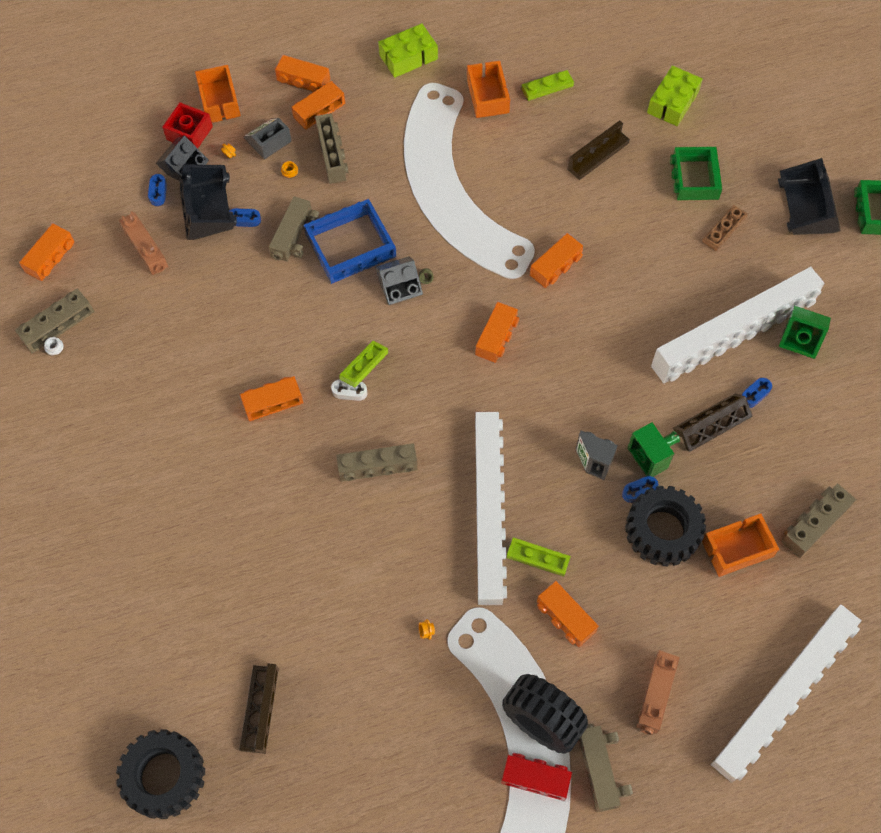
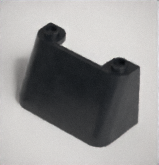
M816 159L781 170V178H778L780 188H784L791 217L789 218L790 222H787L789 233L806 235L840 232L841 229L830 179L823 159Z
M182 165L180 196L187 240H196L232 230L236 226V215H233V212H229L226 183H229L230 175L229 172H226L225 165Z

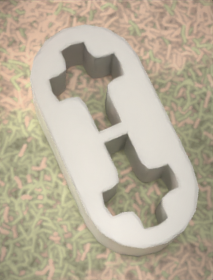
M336 380L332 383L331 389L335 398L361 401L367 397V387L363 382H360L355 388L341 380ZM339 386L343 387L341 392L337 391V389H339ZM358 388H361L362 390L360 391V394H356Z

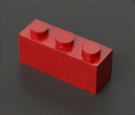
M513 753L507 757L501 784L565 801L572 772L567 771L568 768L563 765L555 764V767L546 765L547 762L544 760L534 759V761L526 760L522 754Z

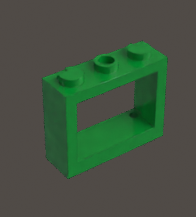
M717 146L675 147L674 153L670 155V165H673L672 179H675L673 192L676 193L677 200H719L723 189ZM707 161L710 187H683L680 162Z
M860 180L858 186L854 188V197L857 200L855 209L859 216L857 224H859L861 234L881 235V220H871L868 194H881V180Z

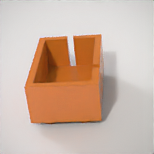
M486 62L485 77H482V63L467 65V82L476 118L508 114L510 112V97L506 88L507 85L501 62Z
M223 65L195 71L204 112L210 114L212 123L223 121L222 118L226 117V120L241 117L229 66Z
M762 514L744 519L743 523L738 521L705 534L702 540L708 556H713L711 562L718 577L773 558L780 550Z

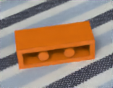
M283 55L275 68L277 81L312 92L330 82L329 68Z
M330 81L300 102L295 103L291 107L293 118L307 130L316 124L315 116L330 114L345 104L344 92Z
M52 223L19 262L24 272L43 281L50 274L54 266L61 261L64 254L72 248L74 240L70 232Z
M567 233L531 265L530 276L544 288L550 284L553 285L562 273L565 274L574 262L577 263L582 258L583 245Z
M497 302L477 342L476 356L494 363L497 362L498 357L502 358L505 351L504 345L506 342L509 343L512 337L511 330L513 327H517L520 319L517 317L518 309Z
M295 376L284 377L278 382L267 383L260 388L249 389L240 394L249 422L303 404L302 395Z
M557 581L538 596L537 607L543 614L547 613L552 618L551 622L553 625L566 633L565 636L572 645L576 644L580 647L597 632L599 627L597 623Z

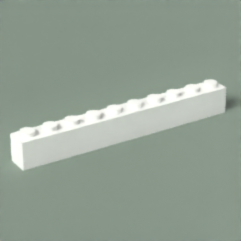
M476 412L478 605H503V598H507V586H503V579L507 577L506 566L502 565V559H506V547H502V540L506 539L505 528H502L501 521H505V509H501V503L505 502V492L501 491V484H504V472H500V466H504V455L500 454V448H503V437H499V431H503V419H499V412Z
M840 604L712 762L711 766L731 783L736 779L740 781L748 772L745 769L749 763L754 764L761 754L758 751L761 747L764 746L766 748L774 739L771 736L775 730L779 732L786 724L784 718L788 714L792 716L799 706L796 703L799 699L804 700L812 691L809 689L812 683L817 684L824 676L821 671L825 667L829 669L836 659L833 656L836 652L841 653L848 645L845 642L848 637L853 638L858 633L860 628L857 626L862 620Z

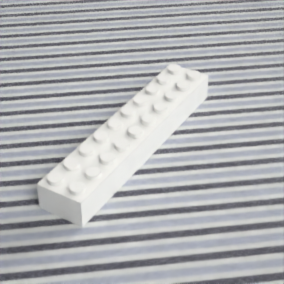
M809 267L657 348L651 367L663 383L675 381L682 373H689L695 369V366L706 364L714 356H721L727 349L740 345L743 340H750L758 332L767 331L773 324L782 323L790 316L794 305L801 308L813 306L816 303L817 296L822 292L821 289L824 282L813 268Z

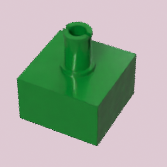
M794 305L781 335L779 347L815 359L829 330L831 318Z
M653 422L634 431L627 447L644 474L652 477L669 468L675 454L670 447L680 442L679 436H674L677 434L675 431L663 437Z

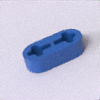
M155 174L149 181L148 198L153 206H161L166 200L167 182L163 175Z
M234 208L229 210V212H233V215H238L236 217V226L256 227L261 223L260 213L255 209Z
M759 378L742 393V396L746 398L754 395L753 400H747L749 408L755 407L770 393L772 383L767 378ZM760 386H766V389L763 388L761 391H758Z
M646 476L625 485L622 492L623 499L628 503L635 502L641 493L645 494L646 490L650 489L649 487L644 488L647 482L649 485L653 484L652 488L655 491L659 485L657 479L652 476ZM629 490L631 492L637 491L634 497L631 494L628 495Z

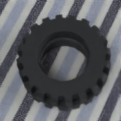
M657 486L655 491L653 488L646 490L645 494L641 493L637 497L627 516L625 532L628 533V543H633V551L641 553L640 558L643 560L648 558L651 560V564L656 565L657 562H660L661 566L668 567L670 563L673 566L679 565L681 561L685 562L691 555H694L704 538L703 535L706 531L704 522L706 518L704 513L700 514L702 507L699 503H694L695 498L692 495L688 497L685 495L686 491L682 489L677 491L673 486H668V489H664V486ZM657 512L673 515L680 521L683 527L682 537L676 540H664L657 537L649 529L647 518Z
M521 675L502 701L503 710L506 712V715L520 730L542 746H546L557 753L566 754L572 751L588 727V719L586 714L583 713L582 708L572 698L568 697L564 691L536 675Z
M161 729L160 732L152 730L148 732V736H138L136 738L137 743L134 745L130 743L126 747L129 751L126 755H121L119 760L122 761V765L117 766L116 773L119 775V779L116 780L117 787L121 789L119 792L121 798L126 801V804L131 809L148 818L168 819L171 815L174 817L180 815L181 810H187L192 806L190 802L193 799L197 800L200 795L198 793L199 788L204 786V781L202 780L205 775L203 757L191 741L175 731L170 732L167 729ZM162 754L173 755L177 758L181 767L177 783L164 794H150L145 790L142 781L145 767L156 756Z

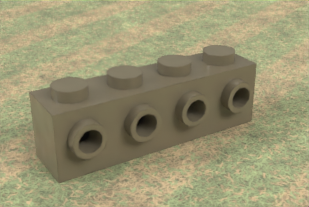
M332 113L315 116L329 184L346 181V173L349 172L347 163L343 162L345 159L344 149H340V146H342L341 136H337V132H339L338 123L334 122Z
M77 288L59 301L54 302L44 311L36 314L35 317L26 323L21 324L15 331L33 354L45 345V341L48 338H57L94 313V310L89 301Z
M414 443L336 455L341 482L418 470Z
M838 483L833 489L829 486L822 493L824 498L821 501L816 499L809 507L811 511L808 514L803 512L796 520L798 524L795 527L790 525L783 533L785 537L781 542L799 558L857 500Z

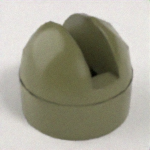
M428 268L421 269L419 272L420 282L429 284L433 281V272Z

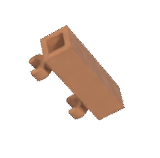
M131 211L130 215L122 216V219L119 220L121 227L151 274L154 275L162 272L168 267L165 257L136 213Z
M660 650L655 657L636 727L641 728V732L648 735L657 734L660 730L680 658Z

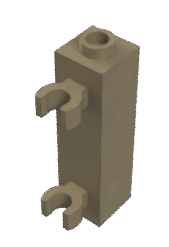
M293 197L269 245L270 255L275 260L287 262L291 254L302 258L304 253L302 251L303 246L296 243L304 229V225L307 220L311 222L320 218L318 217L319 212L311 209L310 201Z
M588 724L579 742L596 811L602 812L619 808L621 806L619 798L631 796L633 791L631 784L616 788L606 745L618 743V733L613 732L603 735L601 726L595 727L594 724Z

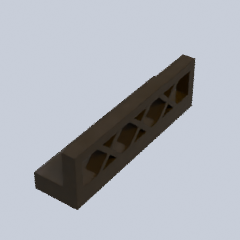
M619 120L570 156L568 170L576 178L581 180L629 144L630 139L622 133L623 122Z
M735 393L673 427V430L677 433L676 435L682 437L686 450L691 452L753 416L746 397ZM743 406L745 414L739 418L736 417L738 409ZM726 415L730 416L728 423L725 426H721L722 418ZM708 425H714L709 435L704 434ZM694 433L698 434L696 442L691 444L688 437Z
M268 663V666L253 665L239 749L241 752L266 754L279 672L276 664ZM258 671L266 672L265 682L262 685L256 680ZM261 690L263 692L262 703L256 706L253 702V697ZM258 711L260 714L259 722L253 728L249 722L250 717ZM255 733V747H246L247 738Z

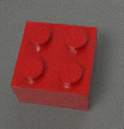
M179 102L162 128L166 140L173 142L176 138L185 135L199 148L213 128L209 113Z

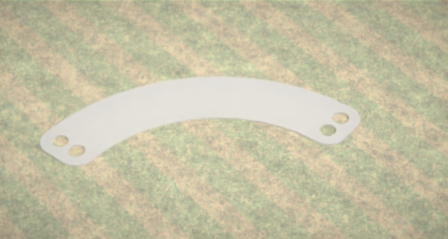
M438 83L426 84L420 89L411 107L404 137V160L413 195L432 226L450 245L465 257L505 278H519L526 272L535 253L533 244L528 239L508 231L486 216L465 192L454 167L452 135L457 116L463 106V96L459 91ZM430 91H437L440 96L435 100H431L427 94ZM446 96H451L455 102L452 105H445L442 100ZM515 246H522L525 249V253L522 256H516L512 253V249ZM513 259L517 261L518 267L515 270H509L505 267V262Z
M485 608L470 609L450 631L448 647L451 653L481 683L491 699L503 727L509 755L513 753L522 754L526 760L534 761V759L546 761L548 766L555 767V764L563 765L568 768L567 771H571L569 752L566 754L557 753L546 746H542L520 730L503 710L502 701L521 675L531 674L546 680L543 672L522 642L491 611ZM480 618L486 622L487 628L484 632L476 633L473 631L471 624L475 619ZM463 634L471 635L474 639L472 647L468 649L462 648L458 642L459 637ZM571 780L565 801L510 787L505 820L500 833H565L570 810Z

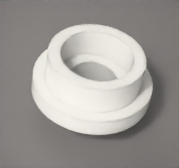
M56 337L48 338L44 345V349L49 355L59 354L64 347L63 342Z

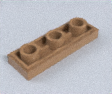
M733 205L707 233L702 242L717 252L747 218L748 214Z

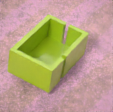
M422 23L378 41L379 56L387 65L394 78L421 67L422 51L423 63L425 65L438 60V45Z
M672 65L650 99L647 113L661 119L664 107L666 106L664 121L678 127L691 103L699 93L703 78Z

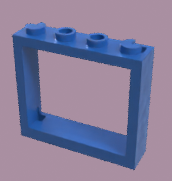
M369 199L362 202L359 201L352 206L344 207L337 212L327 214L304 225L306 237L331 284L396 257V247ZM368 215L384 245L330 267L314 236Z

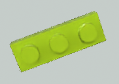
M568 70L524 83L521 85V89L527 101L573 87L574 81Z
M372 341L339 375L340 380L355 388L388 354V348Z
M513 537L506 558L564 577L571 556Z

